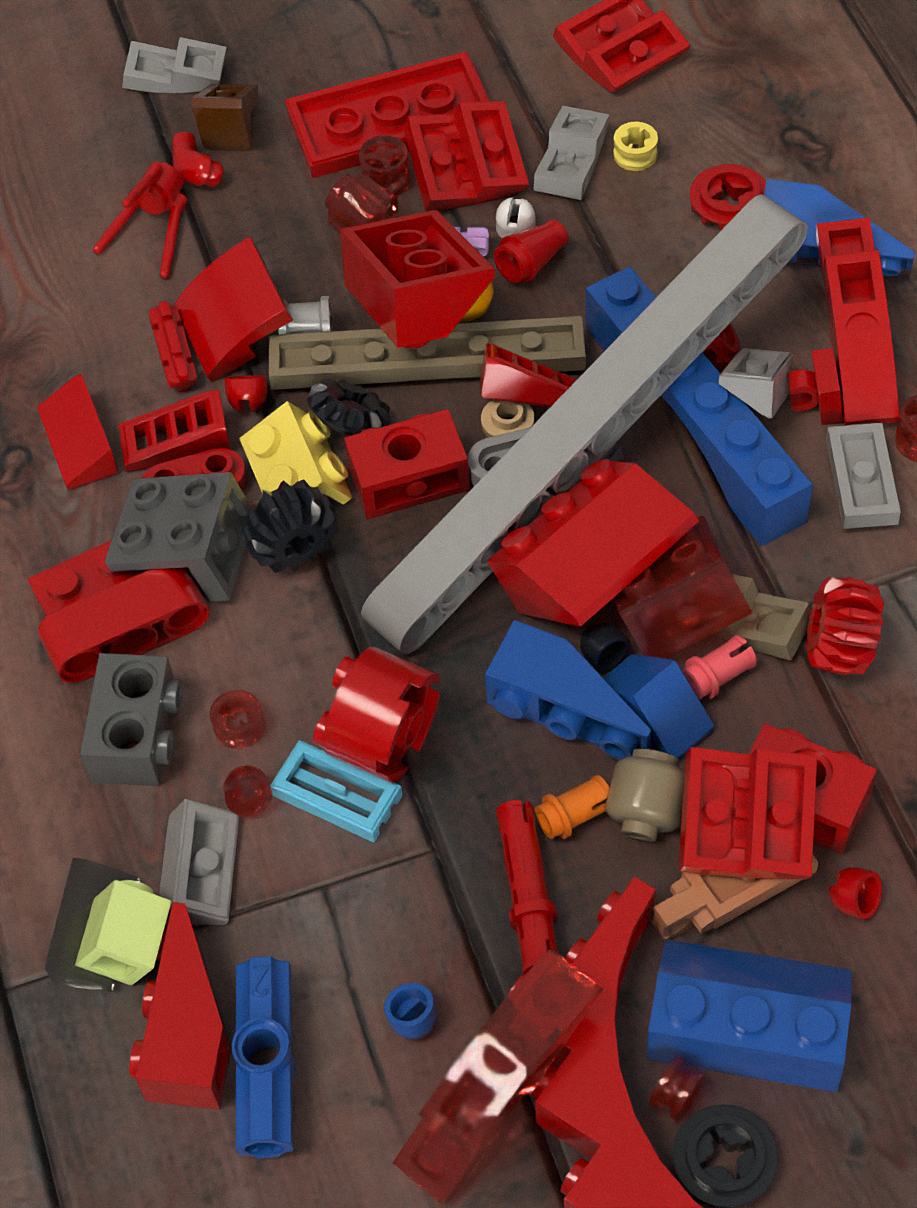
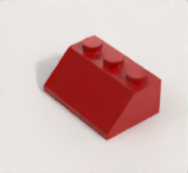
M437 210L340 229L345 287L397 348H420L426 346L429 341L448 337L495 278L494 267Z
M603 459L589 465L581 473V480L566 493L558 494L549 499L542 506V513L527 526L520 527L509 533L502 540V547L487 559L488 564L519 614L581 627L699 523L697 516L690 508L636 463Z

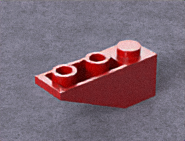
M173 902L169 922L165 924L156 960L160 961L156 981H148L144 990L142 1013L143 1017L148 1020L144 1039L135 1040L131 1050L129 1063L130 1077L135 1078L146 1102L220 1110L231 1047L185 903Z

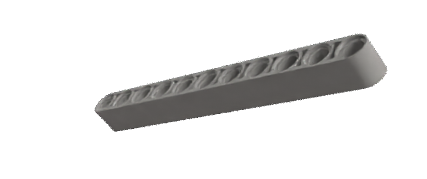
M760 194L750 200L373 590L362 607V620L403 654H410L422 646L493 572L487 559L502 547V540L512 531L527 526L542 513V506L549 499L558 494L566 493L581 479L580 475L583 470L600 460L792 259L806 238L808 232L807 223L765 195Z

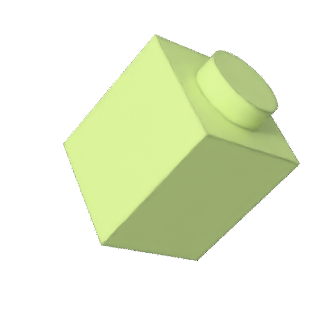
M114 880L93 900L75 966L132 986L154 969L171 900L153 894L152 888L141 882Z

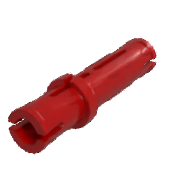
M511 800L502 803L495 812L502 839L503 856L513 909L508 911L510 927L517 932L521 951L523 974L527 973L532 976L533 969L535 972L544 959L562 970V961L560 960L554 923L558 921L556 904L549 900L539 839L537 838L534 807L529 801L522 804V800Z

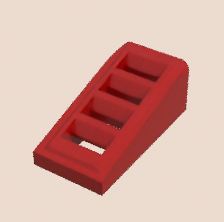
M485 344L480 376L481 396L485 399L551 407L577 380L497 345Z
M219 389L194 395L118 424L126 472L151 468L160 463L214 448L230 449ZM188 428V432L178 435L179 429ZM167 432L168 439L158 443L157 433ZM146 436L148 447L138 450L136 437Z

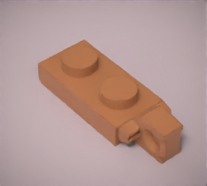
M814 856L812 857V874L817 871L818 861ZM682 872L681 879L670 886L673 896L653 907L654 916L651 921L664 941L690 930L694 925L702 934L712 928L716 929L803 879L743 878Z

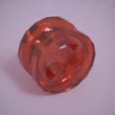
M232 690L223 693L213 702L209 717L216 739L223 746L231 749H243L252 746L260 739L264 732L265 722L259 701L251 693L243 690ZM235 712H245L248 722L245 724L240 720V727H229L226 717L230 716L232 719H235Z
M676 1056L656 1084L649 1100V1106L655 1110H658L660 1107H666L670 1112L669 1118L679 1123L700 1093L707 1073L701 1069H697L694 1072L689 1071L686 1068V1060Z

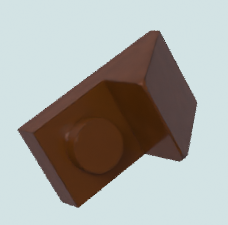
M210 84L192 98L196 123L202 145L205 149L247 151L251 148V110L259 104L258 85Z

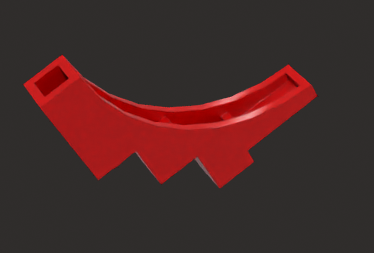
M636 877L632 879L622 894L614 891L607 898L597 916V923L600 925L588 941L580 938L575 942L563 962L562 970L544 959L532 976L524 973L518 978L506 999L510 1033L561 1065L558 1067L554 1063L550 1064L534 1087L532 1096L536 1098V1124L590 1159L587 1162L580 1158L567 1174L560 1189V1192L566 1195L564 1198V1208H703L694 1201L660 1161L635 1116L619 1066L615 1030L618 997L632 953L654 916L653 907L655 906L656 889Z

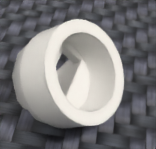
M508 198L501 202L496 211V231L501 238L536 227L535 211L526 199ZM510 216H518L517 223L509 222Z

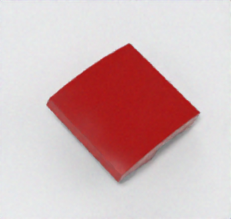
M603 0L556 26L553 38L585 73L612 93L687 52L691 46L663 9L654 14L643 0Z
M505 101L465 102L458 104L454 114L407 117L403 131L425 211L453 209L484 203L527 189L529 182Z
M250 236L233 246L207 266L192 280L174 303V306L178 308L180 319L204 372L211 383L255 358L256 355L251 344L293 321L258 247Z
M691 747L686 752L678 871L743 878H811L817 756L759 748L752 754Z

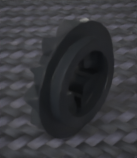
M322 379L319 384L312 385L307 398L308 406L325 425L346 435L352 436L368 428L388 426L391 420L389 416L390 407L385 402L380 401L376 393L367 392L362 389L361 385H351L344 379L338 383L331 379Z
M733 1105L709 1106L692 1114L681 1125L675 1137L672 1156L677 1180L692 1194L696 1202H705L717 1208H730L742 1205L750 1207L757 1198L770 1189L778 1167L777 1145L767 1125L752 1112ZM712 1136L715 1137L718 1144L723 1145L727 1152L737 1149L739 1152L744 1150L743 1155L736 1159L737 1180L733 1178L732 1174H728L723 1166L706 1167V1163H709L714 1157V1139Z

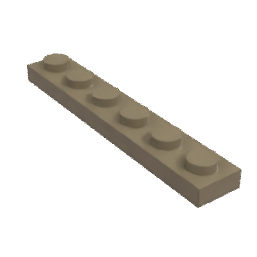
M582 316L460 323L457 324L448 337L429 341L426 346L413 349L397 348L381 328L269 335V381L271 390L312 387L313 384H319L322 379H331L337 383L344 379L349 384L355 385L480 377L486 343L497 345L558 372L586 370Z

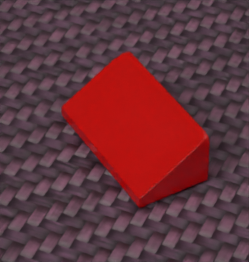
M79 374L37 406L67 490L118 473L110 445L83 375Z

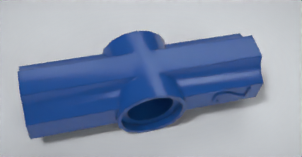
M272 956L252 957L248 961L236 965V1033L233 1036L231 1046L236 1062V1151L238 1155H248L256 1159L279 1158L282 1154L293 1151V1077L295 1075L296 1062L292 1051L291 965L289 961H280ZM275 1048L279 1051L276 1058L268 1064L254 1065L250 1063L253 1054L260 1049Z

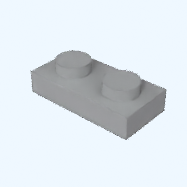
M871 423L828 427L826 444L842 528L898 525L901 511L883 424Z

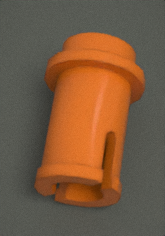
M595 775L589 781L557 797L550 793L542 797V804L535 807V815L544 834L550 839L557 836L566 839L572 835V828L606 812L605 799H607L609 794V785L600 775Z

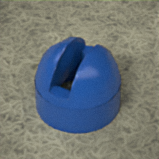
M406 983L390 992L385 1000L384 1012L391 1028L407 1040L421 1039L435 1027L437 1006L427 987L418 983Z

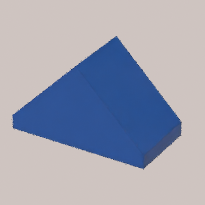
M631 654L603 678L651 729L650 747L653 750L667 753L681 761L686 757V752L691 747H697L714 732L715 725L675 660Z

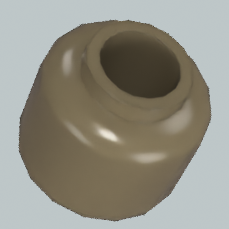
M634 749L631 757L622 758L616 763L605 810L612 819L622 824L621 834L637 840L654 842L658 832H671L680 826L685 771L679 768L680 760L678 758L656 750Z

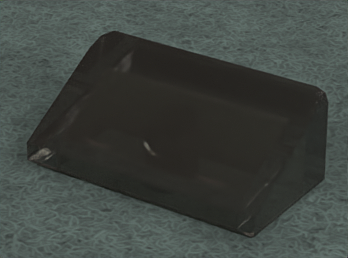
M72 859L45 964L46 972L53 985L113 992L116 980L75 966L94 898L114 880L139 882L137 876L87 859Z

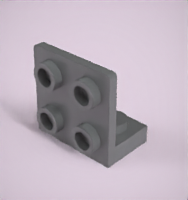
M231 472L135 479L129 488L105 558V564L110 571L188 567L191 576L197 580L209 601H230L247 543L242 534L243 529L240 521L248 514L246 505L249 502Z

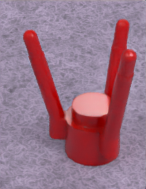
M153 162L150 164L141 180L123 199V210L94 245L93 252L97 255L101 254L139 206L145 212L153 215L170 210L160 269V277L167 279L173 262L181 212L188 202L187 197L180 193L184 181L179 171L164 162Z

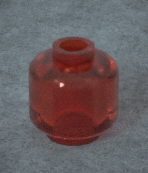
M360 173L354 177L348 174L343 176L334 185L325 200V207L328 209V224L339 234L342 228L397 218L400 204L399 198L393 192L366 173Z

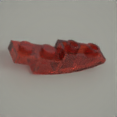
M549 949L498 1007L452 1066L420 1111L419 1115L423 1119L392 1163L441 1205L451 1201L522 1097L533 1092L603 988L554 949Z

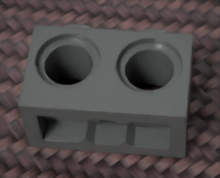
M99 653L80 751L81 760L91 783L160 786L163 764L170 765L174 755L173 730H169L172 713H180L183 701L181 679L174 678L168 656ZM149 691L142 697L131 698L138 692ZM140 741L137 746L131 749H121L122 746L129 742Z

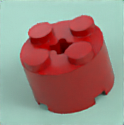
M376 647L367 648L357 659L349 656L344 657L338 665L332 680V688L337 690L330 711L324 712L314 730L313 742L324 747L327 755L387 782L395 783L409 769V766L400 763L409 748L420 751L429 733L440 699V692L432 689L431 684L440 682V675Z

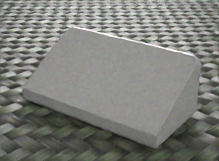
M742 348L719 375V385L760 414L772 419L789 395L787 373L792 371L793 354L782 351Z
M184 799L171 812L167 825L159 891L160 897L171 900L166 924L169 922L173 902L185 903L193 925H226L228 923L240 813Z

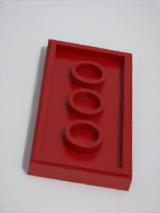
M467 51L284 100L286 113L312 178L408 153L409 149L403 131V126L408 116L449 115L455 113L459 103L490 102Z

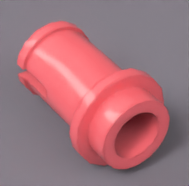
M735 635L727 643L704 657L693 656L686 661V668L681 671L699 700L704 697L707 699L714 698L719 694V687L756 666V655L751 646L739 653L738 649L747 643L743 637Z

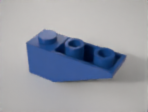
M774 179L766 180L764 195L805 221L808 225V232L802 246L788 263L796 262L798 256L818 259L817 264L820 265L816 240L817 223L866 218L819 185ZM870 221L875 250H879L883 275L898 276L901 270L911 271L915 251Z
M513 621L485 673L487 704L492 705L499 713L512 719H521L523 717L544 725L551 733L567 740L577 738L598 746L605 754L617 760L631 757L634 749H650L651 729L567 639L522 622Z

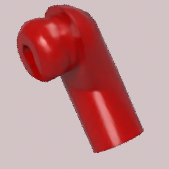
M189 132L176 133L172 138L173 167L182 175L183 181L196 186L205 184L210 188L219 185L224 173L222 164L216 160H211L209 155L197 152L196 137Z

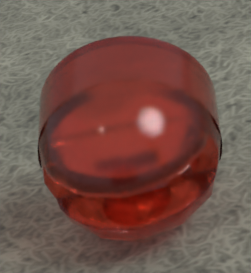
M249 764L239 766L231 770L224 781L223 794L225 803L234 814L242 817H252L262 813L269 806L272 799V790L268 777L260 768ZM250 780L256 795L246 799L240 782Z

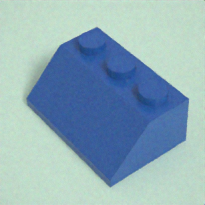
M666 939L657 975L648 1030L647 1060L837 1092L845 1065L851 1012L852 970Z

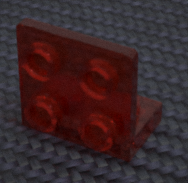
M704 516L697 517L699 523L614 597L621 618L644 656L666 659L753 613L726 564Z

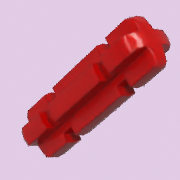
M162 301L158 303V307L149 310V321L161 364L164 367L163 371L167 385L170 388H176L177 392H186L188 387L196 385L198 379L194 363H192L183 326H181L182 322L178 308L169 306L167 301Z

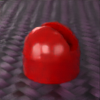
M242 375L224 378L227 401L233 409L242 413L245 400H249L251 412H256L264 405L268 392L267 376Z
M847 867L836 873L834 878L837 884L831 885L828 890L831 903L836 910L845 915L863 920L871 918L877 911L882 898L883 888L879 874L875 871L859 867Z

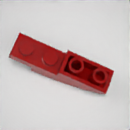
M870 218L817 223L816 240L830 319L829 336L838 374L844 426L899 422L898 392L889 313L879 250H875Z

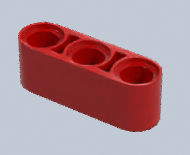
M187 567L150 569L56 610L40 623L38 635L58 677L63 682L78 683L95 676L99 653L143 655L199 629L207 621L210 609Z

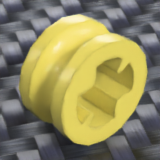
M638 121L621 125L614 134L615 147L613 155L618 166L629 171H643L650 168L656 162L658 156V135L655 129L646 123ZM638 144V148L634 149L633 145Z

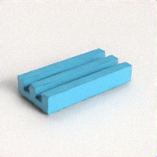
M301 740L297 742L270 785L272 796L375 843L380 834L379 827L382 822L386 824L390 818L391 807L393 804L397 805L403 796L400 785L387 782L327 755L325 751ZM301 762H304L380 798L376 803L346 789L345 786L337 782L321 778L299 768ZM291 780V781H293V782H295V783H298V784H300V785H302V786H304V787H306V788H308V789H311V790H313V791H315V792H317V793H319V794H322V795H324V796H326V797H328V798H330V799H332V800H335V801H337V802H339V803H341V804H343V805H345V806H348V807H350V808H352V809H354V810H356V811H359V812H361V813H363V814H365V815H367V816H369V817H368V818H367V817H364V816H362V815H360V814H358V813H356V812H353V811H351V810H349V809H347V808H345V807H343V806H340V805H338V804H336V803H334V802H332V801H330V800H327V799H325V798H323V797H321V796H319V795H316V794H314V793H312V792H310V791H308V790H306V789H303V788H301V787H299V786H297V785H295V784H293V783H290L289 781Z

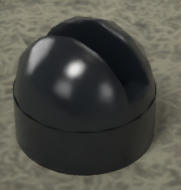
M610 623L588 626L580 640V650L584 658L599 673H607L614 670L626 659L631 648L630 639L618 627Z

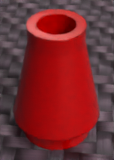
M551 219L542 225L505 236L501 239L499 247L494 251L495 265L500 274L511 283L530 282L553 256L568 244V233L559 221Z

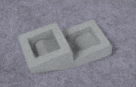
M182 37L179 38L177 50L131 41L123 74L122 88L154 93L202 91L210 84L220 83L226 47Z
M562 106L549 130L548 149L534 174V191L582 200L605 139L610 114Z

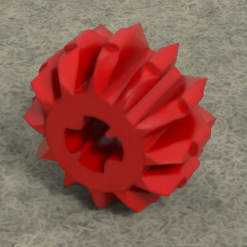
M851 577L826 578L820 584L819 591L814 594L813 606L811 611H809V623L805 630L807 632L805 649L812 667L839 675H863L869 668L870 663L876 658V647L878 642L881 641L880 632L884 623L882 619L884 602L877 585L865 583L862 579Z

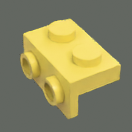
M286 401L239 438L261 491L262 489L269 492L276 490L283 480L292 486L297 481L304 479L310 487H318L322 494L324 493L341 504H345L352 499L345 481L348 477V471L343 462L330 448L327 438L330 437V431L327 425L313 411L306 413Z

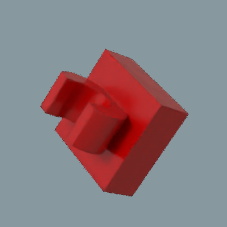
M833 347L811 351L813 372L800 369L787 373L792 411H807L818 405L821 425L843 422L841 393Z

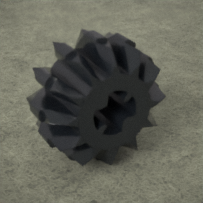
M304 479L297 481L292 486L283 480L279 487L271 492L262 489L263 498L260 501L250 502L246 505L248 514L240 521L243 529L242 534L247 542L246 546L251 556L257 559L260 566H269L274 573L284 570L287 566L297 571L300 565L306 561L316 563L315 556L319 552L331 549L330 539L339 532L336 518L332 512L333 507L324 493L322 494L318 487H310Z

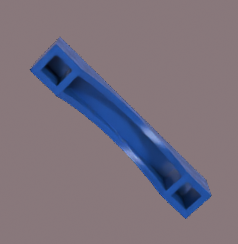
M631 266L586 287V329L604 351L656 298ZM702 352L661 396L672 407L701 449L722 488L731 510L762 547L807 523L813 484L741 399L719 385L720 373Z

